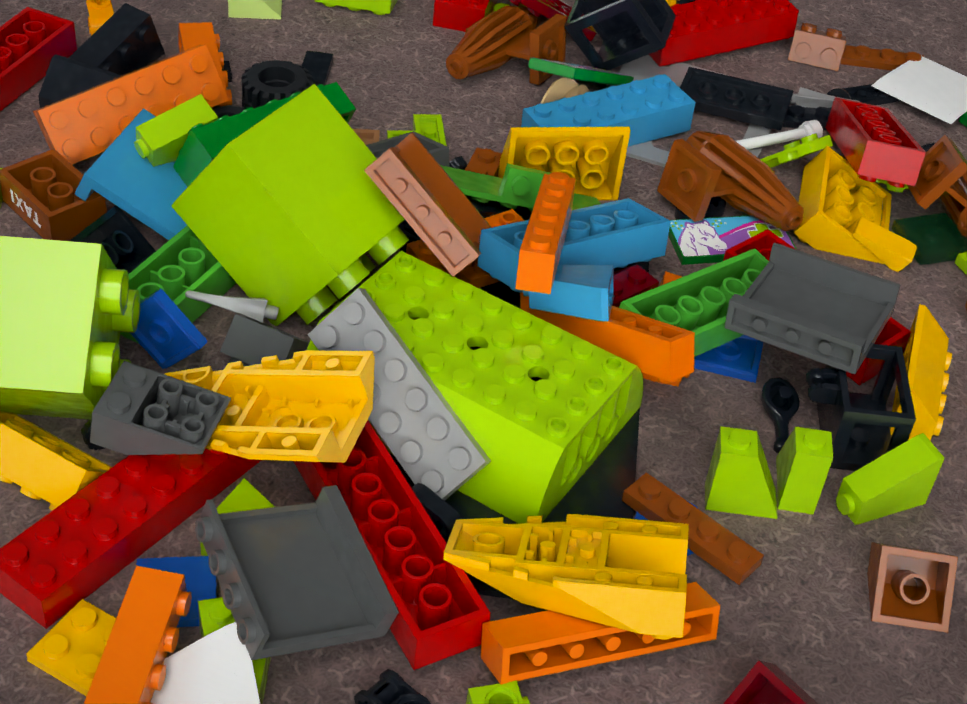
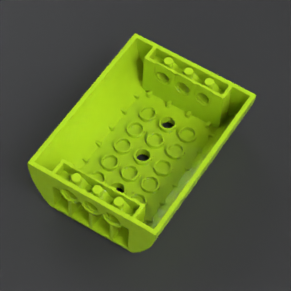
M403 251L396 254L358 287L367 291L453 411L491 460L489 464L461 486L458 491L518 524L526 523L528 516L543 515V522L641 407L643 375L637 365ZM340 302L335 308H333L328 314H326L321 320H319L318 324L321 323L342 302ZM310 340L307 350H318L313 341ZM470 347H480V348H479V349H476V350H473V349H471ZM532 377H539V378H542V379H541V380H538V381H534V380H532L531 378H532ZM373 427V429L375 430V432H376L377 435L379 436L380 440L382 441V443H383L384 446L386 447L387 451H388L390 454L393 455V453L391 452V450L388 448V446L386 445V443L383 441V439L381 438V436L378 434V432L376 431V429Z

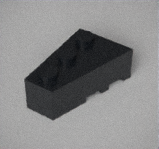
M125 3L70 56V59L123 76L147 65L164 55L165 52L151 15Z

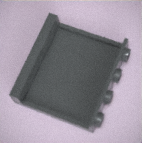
M773 243L769 262L743 296L734 294L729 300L724 328L856 374L893 314L901 284Z
M337 485L323 487L314 503L218 514L213 500H206L200 517L195 522L196 537L199 542H203L209 557L210 571L213 575L217 576L223 591V602L226 608L232 612L237 624L239 641L246 646L251 660L384 637L399 611Z

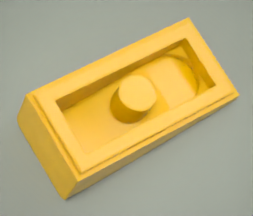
M864 217L858 219L852 234L857 241L888 268L896 272L901 271L912 262L917 246L911 241Z

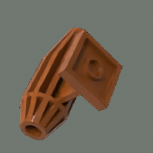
M504 6L497 11H493L466 29L464 37L446 59L447 71L452 77L461 80L497 69L513 57L526 60L534 57L565 62L566 29L564 26L566 16L556 14L537 27L538 18L530 13L527 7ZM530 69L529 83L540 85L553 74Z
M696 131L686 141L684 139L673 141L657 191L694 222L704 219L711 197L720 196L735 209L783 231L796 229L802 223L803 207L777 177L775 171L728 135Z
M945 134L926 152L916 185L907 186L916 202L925 210L941 196L942 204L960 234L967 240V160L963 157L953 140Z

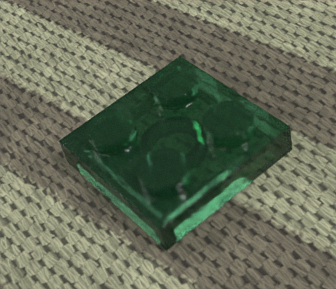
M946 213L894 219L891 229L895 234L911 241L917 246L914 258L919 265L956 260L959 253L967 252V238L960 234L958 228Z

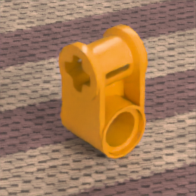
M86 0L89 14L88 27L91 36L114 14L111 0Z

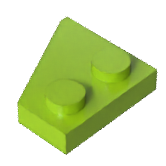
M816 133L783 146L784 151L760 160L771 168L823 150L826 146L831 147L833 144L830 135L818 138Z

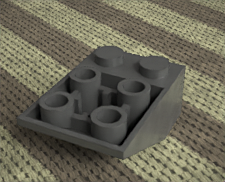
M124 361L92 411L90 443L125 455L203 454L231 402V397Z

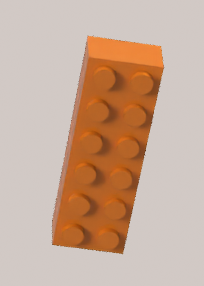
M204 44L37 109L33 113L50 150L55 149L73 165L104 152L143 108L154 116H158L199 94L204 97L211 108L229 101L207 45Z

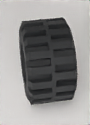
M267 60L262 61V63H255L252 67H248L241 77L242 107L245 109L249 107L257 108L271 100L277 99L279 101L288 98L295 92L302 93L313 85V77L306 68H302L301 65L290 61Z

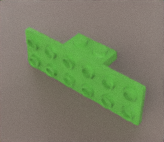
M507 163L504 176L500 178L440 165L464 195L471 196L472 199L482 203H488L489 200L500 202L501 205L507 208L516 209L518 206L527 207L530 211L533 210L544 174L551 173ZM574 193L572 210L601 203L595 197Z

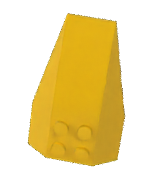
M305 350L294 352L293 359L279 361L277 355L262 357V364L243 366L242 361L228 363L224 370L213 371L211 366L164 374L231 397V402L206 449L246 459L346 463L373 410L375 365L373 351Z

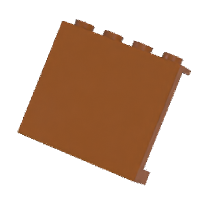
M413 132L395 147L389 148L364 170L453 277L480 256L481 252L478 250L479 234L481 230L492 227Z

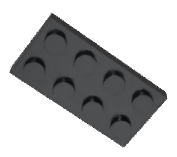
M693 67L688 68L680 86L696 102L694 108L696 111L777 130L782 129L794 92L789 89Z

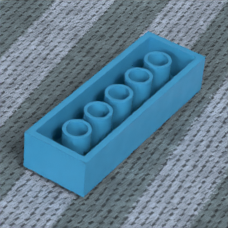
M663 74L524 108L521 127H630L629 147L690 131L696 102L667 75Z
M629 198L572 210L558 265H613V268H624L628 264L648 262L652 258L665 256L671 221ZM529 220L481 230L479 246L481 254L478 257L477 266L488 272L491 277L509 286L511 290L523 293V290H517L515 287L519 251Z

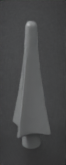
M800 87L798 94H793L790 104L809 108H832L835 96Z
M191 290L185 292L187 298L230 310L263 323L264 318L276 320L279 307L267 305L268 300H265V298L222 296Z

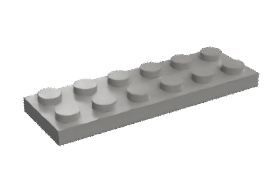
M358 288L308 334L318 350L373 351L375 356L373 410L368 420L414 484H424L445 501L491 462L365 289Z

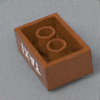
M55 149L0 169L2 200L43 239L69 241L107 212L106 199L94 191L86 201L74 194L83 174Z

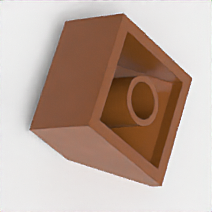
M872 542L867 572L871 621L948 633L958 557L942 552Z

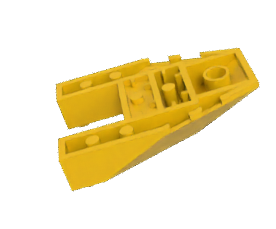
M567 514L566 521L542 522L543 515L528 516L527 522L520 524H504V517L456 519L444 550L443 560L463 569L466 573L518 602L639 634L651 635L656 639L683 638L687 593V574L685 573L689 524L580 514Z

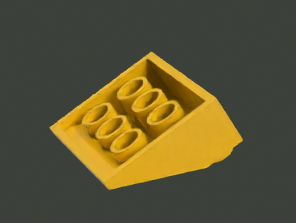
M510 127L500 158L498 177L503 178L507 163L551 173L562 172L571 178H576L574 193L595 197L598 200H618L631 131L630 127Z
M826 146L804 166L798 202L804 210L803 221L794 229V234L801 242L808 243L814 249L884 264L857 241L852 234L860 217H864L889 230L892 195L876 182L860 179L846 159L829 146Z

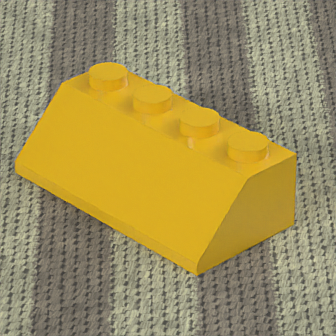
M919 304L910 328L911 335L903 353L916 417L908 440L922 433L931 440L932 435L939 436L943 425L944 417L938 414H942L947 395L941 393L945 392L948 384L949 373L944 371H948L952 353L947 352L949 338L929 309L925 305ZM896 384L892 412L902 413ZM889 427L891 435L893 434L895 427Z
M0 411V481L9 484L14 482L21 486L20 492L36 500L44 499L50 503V510L57 508L112 468L110 465L21 416L11 412Z

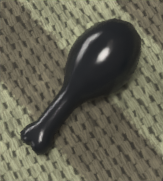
M776 377L770 378L765 382L762 388L761 401L765 411L774 423L776 441L774 442L773 450L779 453L789 437L788 424L799 409L800 400L796 389L789 381Z

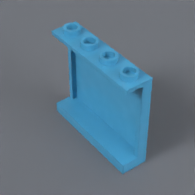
M143 108L85 172L74 194L86 201L95 191L170 240L187 226L171 206L186 190L187 186L173 167L176 161L153 167L147 157L143 159L138 154L134 146L136 127L156 117Z

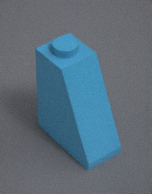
M558 265L551 294L523 290V296H529V308L597 321H609L614 299L613 265Z

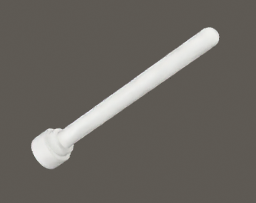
M810 120L803 122L798 129L737 140L736 142L749 150L799 140L816 133L818 138H821L823 129L819 121Z

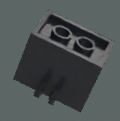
M575 0L564 27L592 66L608 71L665 48L676 15L666 0ZM593 26L603 40L599 53L582 32V29Z
M874 344L866 358L883 360L871 394L849 392L846 371L827 364L825 368H814L806 374V382L810 385L808 397L812 402L815 401L817 403L820 430L832 432L833 460L830 468L857 471L908 441L916 417L902 347ZM895 379L902 413L886 411V403ZM889 427H895L892 437Z

